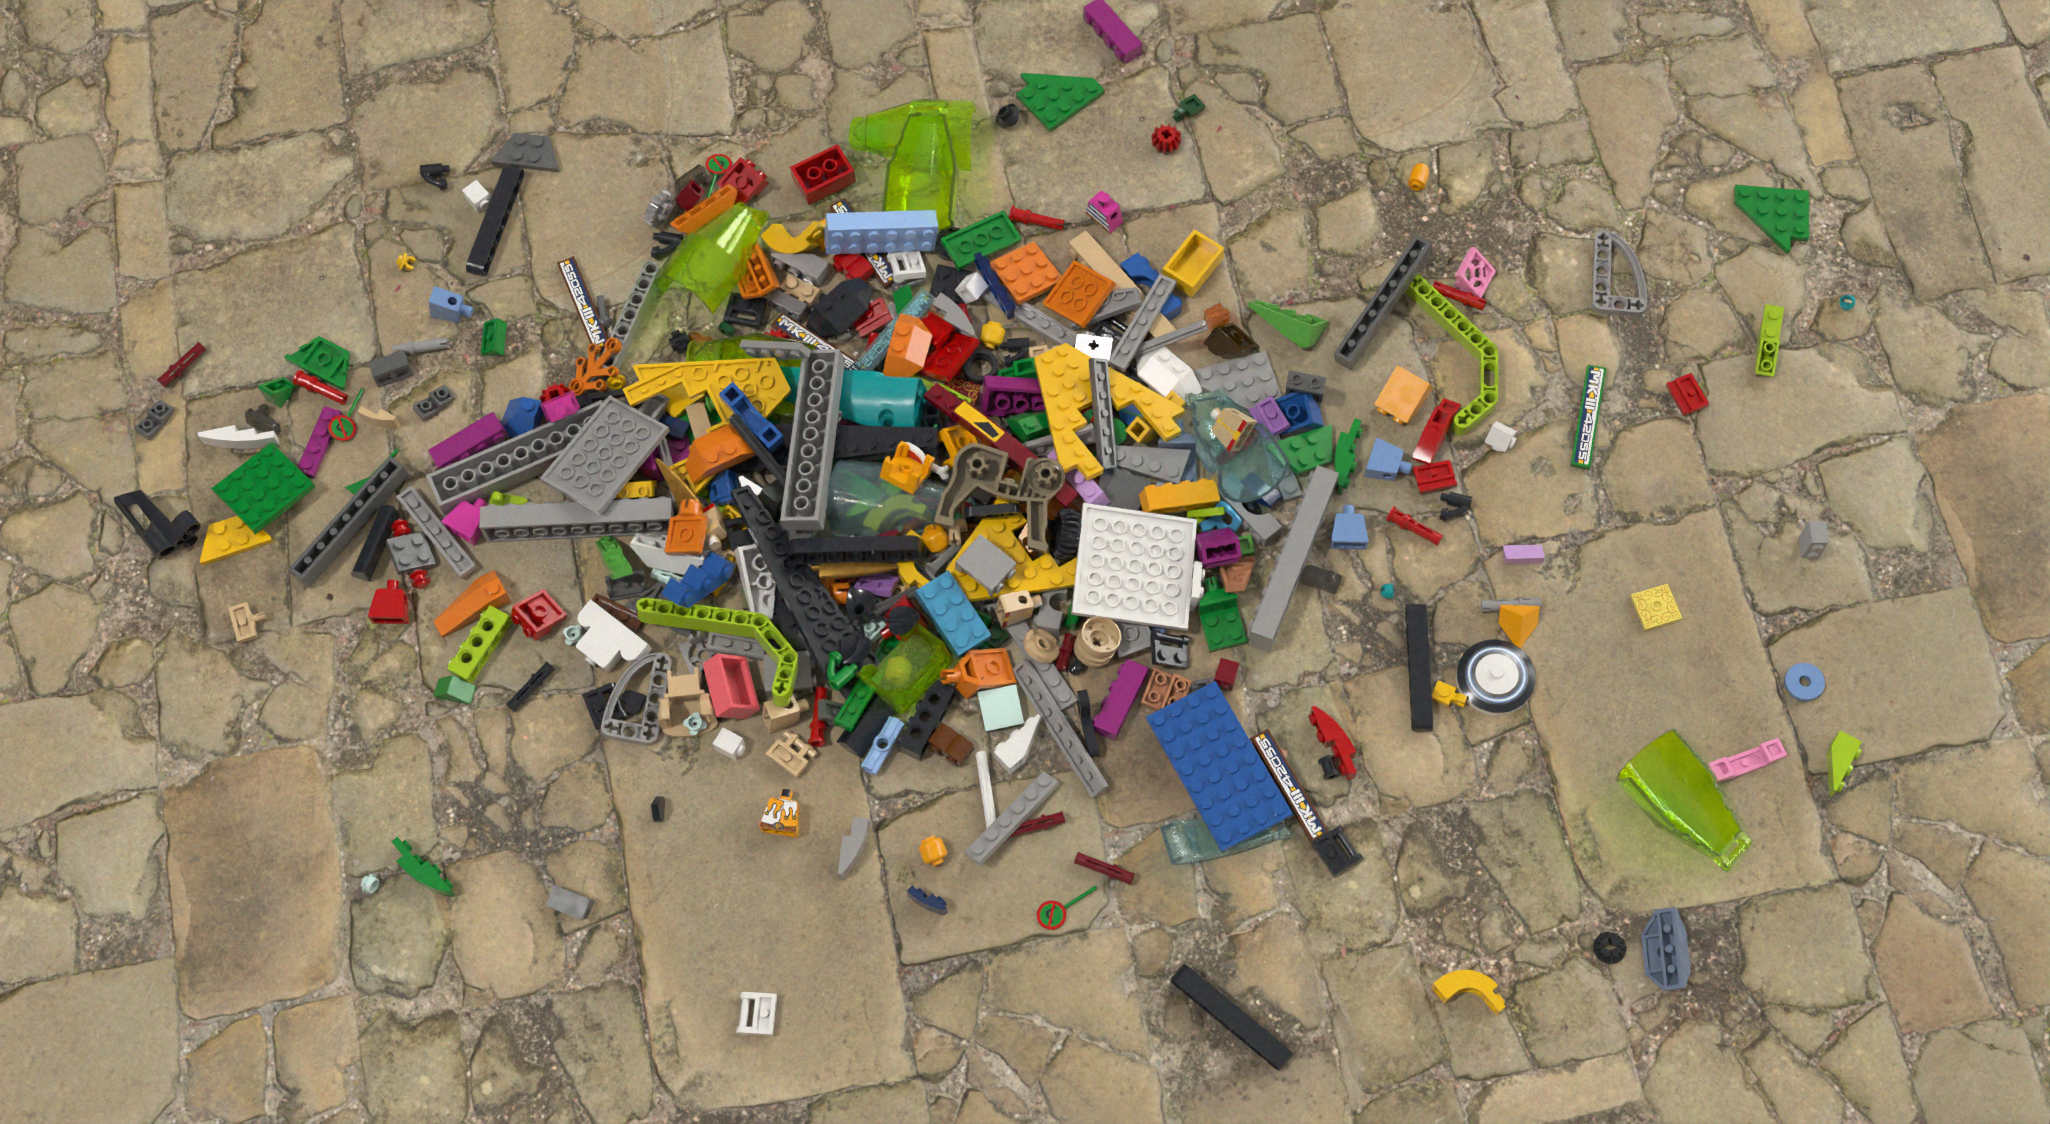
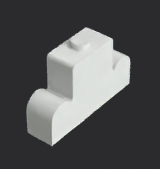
M591 599L578 614V622L587 632L576 644V648L586 656L585 660L593 667L597 664L604 671L610 672L622 657L632 665L638 659L648 655L652 650L648 643Z

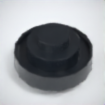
M1013 103L1003 106L997 113L996 123L1001 128L1014 126L1018 122L1019 108Z

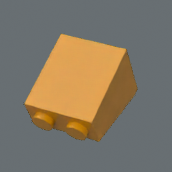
M1397 365L1374 405L1378 407L1377 411L1384 415L1390 413L1393 415V420L1403 425L1404 422L1409 424L1434 387Z

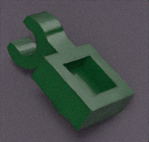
M1193 94L1180 101V107L1173 111L1175 115L1172 118L1176 122L1181 121L1186 115L1191 118L1204 111L1205 105L1196 94Z
M995 623L988 629L991 634L990 639L978 646L977 650L990 649L991 647L993 649L1000 648L1009 639V635Z

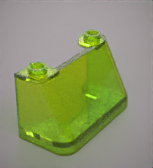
M918 623L907 634L900 635L902 641L877 667L873 664H868L858 673L860 679L899 714L905 713L940 677L941 670L947 669L952 661L945 643Z

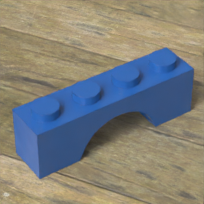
M1139 252L1120 263V268L1134 284H1143L1152 288L1159 276L1157 270H1153L1147 258L1142 257ZM1173 293L1167 299L1160 312L1168 321L1181 314V299Z
M734 382L730 383L719 393L721 401L733 414L737 413L770 454L785 442L779 430L756 410Z

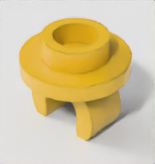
M405 252L402 255H398L396 261L398 269L402 270L404 268L406 271H412L413 266L408 265L407 262L414 263L416 258L413 256L406 257L407 253Z
M618 375L616 378L609 377L607 380L608 387L613 390L623 388L626 385L625 377L622 375Z

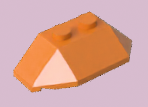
M727 184L724 188L713 192L709 198L705 197L696 203L688 212L684 211L670 225L679 232L699 236L705 235L712 228L724 223L731 216L738 191L730 184Z
M757 241L740 250V258L737 261L733 275L744 299L765 297L780 288L772 265Z
M902 313L899 315L886 355L883 370L885 376L912 377L923 369L932 334L918 317Z
M728 424L693 440L685 468L692 483L695 484L756 456V454L736 429Z

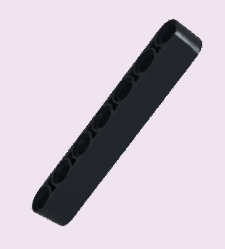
M507 165L503 167L467 260V273L481 276L488 274L523 182V169Z
M915 535L796 538L788 542L787 560L791 564L796 565L917 561L921 558V539Z
M1406 604L1405 619L1412 731H1433L1426 604Z
M1182 964L1170 978L1171 983L1276 1070L1280 1071L1293 1056V1053L1186 964Z

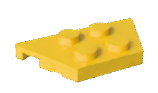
M234 516L208 526L200 563L204 566L273 543V539L263 529L255 535L238 516Z

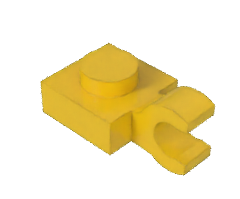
M1438 680L1432 693V701L1449 707L1450 703H1454L1464 708L1467 696L1455 693L1456 687Z

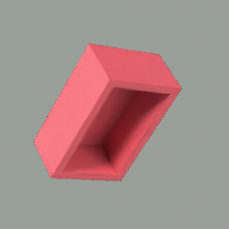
M717 653L703 663L716 717L747 719L760 710L747 657Z

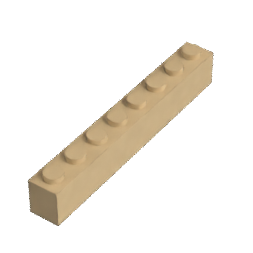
M1086 230L1069 241L1068 253L1072 259H1076L1086 267L1113 280L1116 286L1111 292L1118 289L1136 287L1139 290L1142 305L1146 298L1144 293ZM1140 307L1124 312L1129 322L1133 320ZM1160 312L1146 337L1149 341L1176 329Z

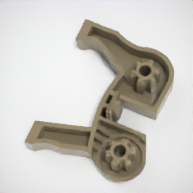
M971 443L961 448L954 459L952 478L941 494L934 524L954 530V514L956 510L979 489L1003 501L1027 504L1028 550L1047 554L1048 545L1045 539L1048 527L1047 507L1049 501L1064 485L1065 472L1061 464L1052 458H1027L1020 485L1018 486L1013 479L1004 478L1003 481L1009 458L1007 452L979 443Z

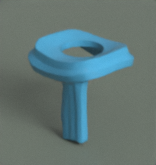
M1220 501L1215 507H1224V511L1233 518L1232 524H1226L1222 520V515L1211 516L1198 524L1202 532L1209 531L1216 526L1217 529L1230 527L1235 533L1240 527L1242 520L1227 502Z

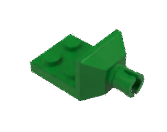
M1212 577L1211 582L1210 578H1206L1203 581L1206 592L1199 603L1198 616L1209 653L1247 644V638L1237 608V594L1225 592V588L1221 589L1217 577Z

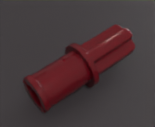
M1065 633L1062 646L1059 648L1060 654L1055 666L1058 671H1066L1070 657L1073 656L1072 650L1077 637L1073 635V638H1071V633Z

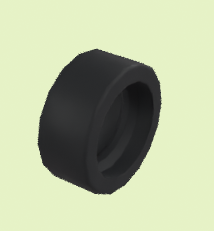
M975 349L963 364L966 380L982 385L984 381V375H974L970 371V364L976 360H986L991 364V371L985 375L997 376L998 363L995 355L985 349Z

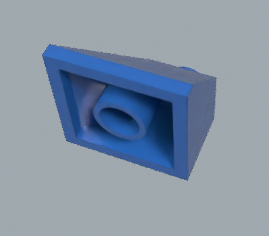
M1295 391L1275 399L1291 427L1282 432V436L1301 434L1324 426L1320 408L1310 393Z
M520 397L509 401L501 421L509 435L507 437L514 438L539 427L544 415L540 406L541 401L527 397Z

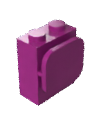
M1230 527L1196 533L1194 551L1198 556V562H1202L1203 568L1235 563L1239 561V557H1242L1239 538Z

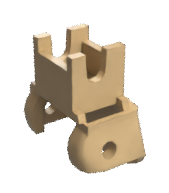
M694 667L695 674L672 676L671 670L667 671L668 694H664V698L660 699L658 723L663 733L668 736L679 738L694 737L690 734V730L683 725V721L695 712L699 713L700 718L707 723L706 728L698 731L695 736L709 733L718 726L712 699L709 693L705 694L702 675L699 673L698 667Z

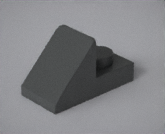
M826 699L819 700L818 719L823 720L827 727H838L834 725V719L844 704Z

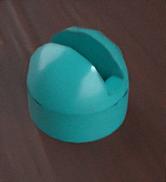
M1847 294L1840 298L1839 304L1841 308L1849 310L1855 306L1856 299L1854 296ZM1845 299L1851 300L1852 303H1850V302H1845L1844 300H1845Z
M1393 583L1383 584L1380 588V595L1386 599H1394Z

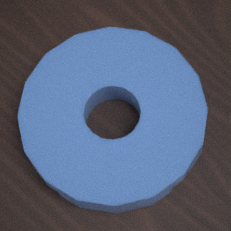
M1798 663L1788 669L1784 677V686L1792 698L1798 701L1809 702L1821 695L1825 687V678L1816 666L1809 663ZM1799 679H1807L1809 686H1802Z

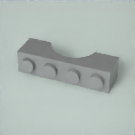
M1230 474L1217 484L1220 501L1227 502L1236 511L1242 520L1240 527L1245 531L1247 530L1257 544L1260 543L1265 547L1281 534L1282 526L1270 513L1255 515L1248 512L1240 501L1244 486Z

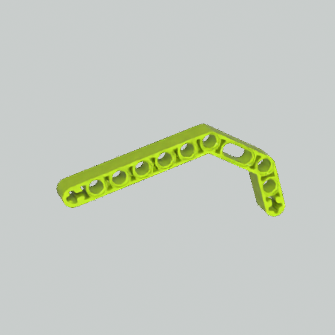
M1418 273L1405 293L1479 361V396L1455 416L1452 425L1454 434L1463 436L1495 410L1498 400V348ZM1486 369L1491 370L1493 373V386H1486L1484 384V370ZM1484 400H1490L1492 403H1487ZM1472 411L1478 412V414L1475 415L1472 413Z
M641 598L636 603L638 618L643 623L755 638L777 665L772 685L773 703L777 707H785L790 703L799 670L798 655L766 615L697 604L686 608L677 605L673 601L653 598ZM768 639H774L782 649H774L768 642Z

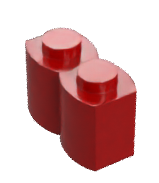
M859 253L836 254L832 257L833 267L838 273L842 272L846 280L860 277L865 281L874 274L873 266Z

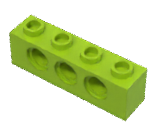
M489 606L487 610L482 612L479 622L471 628L469 637L461 643L459 652L448 663L447 670L451 676L453 675L470 684L474 682L512 625L513 621L509 615L492 606ZM489 626H493L492 630L485 631ZM478 642H483L481 646L475 647ZM467 658H472L469 663H464Z

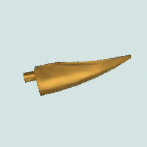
M656 458L655 461L670 487L678 510L681 501L687 499L686 505L689 503V499L697 500L703 505L704 509V504L692 489L670 467Z
M881 562L811 564L812 571H819V579H842L883 573L898 569V565Z

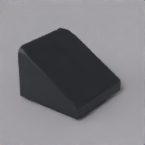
M1243 494V507L1252 514H1261L1262 510L1255 501V498L1251 495Z

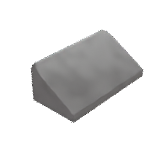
M775 290L769 298L771 309L780 314L785 313L797 322L803 323L807 304L779 290Z

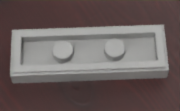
M709 632L706 651L745 656L748 659L763 661L765 650L756 639Z

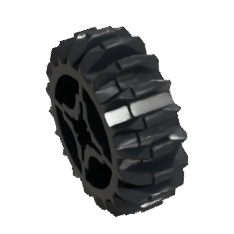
M1061 508L1055 516L1049 541L1052 557L1060 560H1070L1074 556L1080 540L1082 527L1081 515L1078 511L1070 508Z

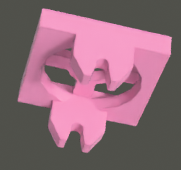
M1471 247L1455 274L1457 281L1453 286L1459 287V290L1467 293L1468 291L1472 292V295L1481 298L1496 270L1475 247ZM1467 268L1470 270L1471 278L1469 281L1466 278ZM1476 268L1480 272L1478 278H1476L1474 274ZM1479 280L1481 284L1478 287H1474V283Z

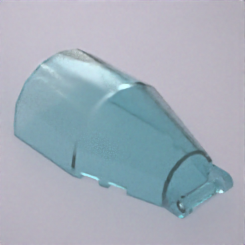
M1215 389L1214 392L1185 394V401L1191 410L1196 454L1222 495L1233 502H1250L1260 499L1273 491L1284 479L1290 461L1264 424L1259 425L1256 423L1241 450L1229 452L1213 434L1212 427L1216 421L1210 417V414L1215 408L1221 411L1224 408H1234L1244 413L1241 411L1242 407L1230 399L1222 389Z
M839 460L833 469L829 484V527L834 536L843 537L851 535L854 537L876 536L895 529L902 535H906L911 529L916 533L924 532L925 527L928 525H935L934 519L941 494L947 486L927 478L912 495L879 477L883 463ZM962 505L956 510L954 519L961 518Z

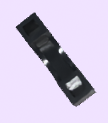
M924 403L922 420L925 427H933L935 424H938V432L948 428L949 417L931 403ZM943 441L938 444L939 448L922 450L925 456L928 454L935 458L934 464L943 467L942 463L944 462L946 451ZM931 471L928 478L940 477V475Z

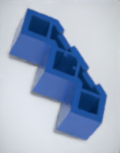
M709 551L701 567L690 564L682 580L671 577L662 595L679 606L689 608L727 582L729 577L732 576L736 564L721 554Z

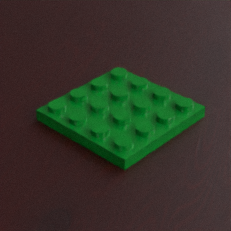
M269 443L211 489L256 535L316 487L273 443Z

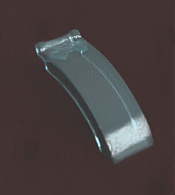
M1202 818L1188 821L1178 820L1160 827L1172 865L1194 864L1221 859L1291 836L1289 829L1286 828L1283 821L1277 824L1278 832L1273 833L1271 827L1221 853Z

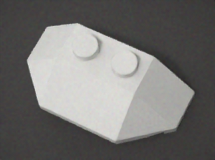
M1165 346L1135 357L1137 376L1164 398L1171 390H1174L1187 403H1191L1203 393L1193 370Z
M637 533L630 542V547L647 566L682 575L686 573L690 564L695 566L702 565L709 553L708 549L703 548L702 554L667 555L664 552L667 535L648 533L643 535L642 533Z

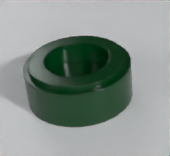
M721 322L718 326V330L729 338H733L737 332L725 322Z

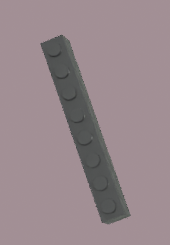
M1415 235L1334 352L1335 362L1349 370L1353 368L1431 255L1432 243Z
M390 456L383 462L288 569L296 580L307 588L316 581L409 476L402 464Z

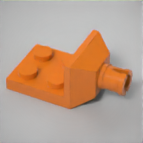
M1006 648L969 650L956 663L953 669H942L940 672V679L946 678L941 681L942 684L954 683L956 689L966 699H970L979 689L1005 687L1017 683Z

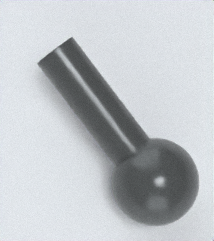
M918 278L904 283L893 282L891 291L896 292L907 284H910L911 288L925 284L924 278Z
M598 295L596 297L600 316L599 322L605 330L611 326L612 321L606 313L604 295Z

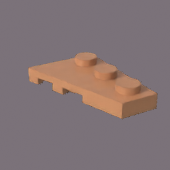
M1255 555L1239 557L1238 562L1218 566L1225 592L1238 593L1239 591H1245L1256 563Z

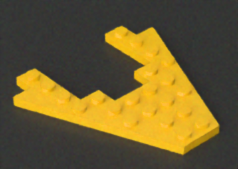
M1064 343L1036 356L1034 364L1057 461L1061 464L1065 473L1077 468L1083 477L1089 481L1103 474L1104 468L1074 432L1087 426L1086 419L1079 411L1092 406L1088 359L1092 357ZM1108 367L1111 403L1117 411L1134 404L1165 442L1181 435L1182 430L1174 420L1185 414L1184 408L1144 387L1139 382H1135Z
M775 357L633 365L639 381L623 388L631 407L682 383L690 399L708 391L722 422L705 429L707 434L728 424L732 426L728 419L733 413L719 397V393L732 382L746 395L751 404L765 419L792 392ZM688 458L669 466L684 482L688 481L696 495L716 475L714 474L693 484L685 468Z
M1017 472L1012 478L1018 486L1020 485L1022 475ZM997 499L994 504H1004L1012 502ZM1020 512L1019 515L982 519L946 568V571L949 570L969 602L995 599L1000 595L1028 590L1030 594L1072 588L1075 582L1077 557L1061 567L1056 564L1049 552L1032 561L1013 534L1014 531L1025 526L1027 520ZM980 534L1017 562L1015 575L1010 580L1006 579L1002 590L998 594L994 593L992 596H989L988 590L964 571L959 573L954 569L955 562Z

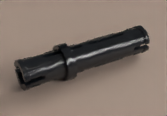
M546 661L535 674L533 673L530 676L531 678L506 705L513 712H516L523 702L539 686H542L544 684L543 681L555 671L554 667Z

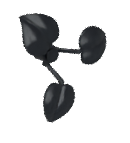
M850 587L846 599V610L850 618L858 620L857 624L859 625L861 636L859 634H851L844 639L841 645L842 663L856 664L870 654L872 641L869 638H864L863 623H869L872 617H876L885 623H889V630L892 634L898 636L905 635L917 623L920 615L918 611L912 607L898 606L889 612L890 619H885L872 611L876 605V598L873 593Z

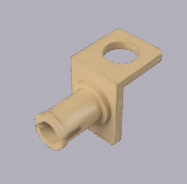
M965 503L962 504V518L954 519V530L943 527L947 534H949V545L955 546V540L956 545L959 546L961 544L960 532H968V523L964 518Z

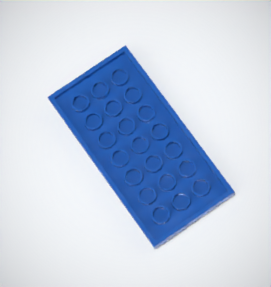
M1216 681L1146 716L1149 726L1221 853L1293 816L1292 811Z

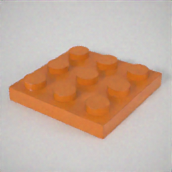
M1034 241L988 263L990 271L1017 305L1053 289L1062 277Z
M1074 260L1042 305L1084 329L1114 289L1116 283Z

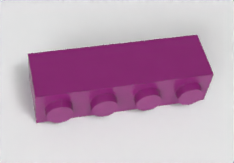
M1094 0L1083 7L1084 21L1093 27L1097 36H1101L1105 45L1114 51L1118 60H1122L1124 64H1127L1142 54V43L1104 0Z
M491 412L428 451L440 470L502 442L509 435L500 419L494 412Z
M1129 659L1126 660L1125 664L1121 663L1117 671L1119 676L1116 681L1113 680L1109 687L1111 692L1108 698H1103L1100 705L1102 710L1100 714L1096 713L1092 721L1095 733L1113 741H1116L1148 676L1147 667Z

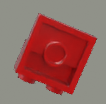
M740 157L717 184L721 188H724L727 184L736 188L738 192L735 202L743 208L754 195L758 196L769 182L766 180L768 176L763 171L754 169L756 165L749 158L745 160Z
M542 589L513 605L511 619L514 624H520L523 627V633L527 638L532 637L536 641L550 633L553 626L566 620L567 614Z

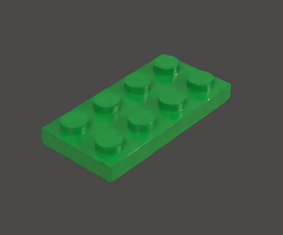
M1003 210L941 238L940 242L959 271L1020 243L1022 238Z

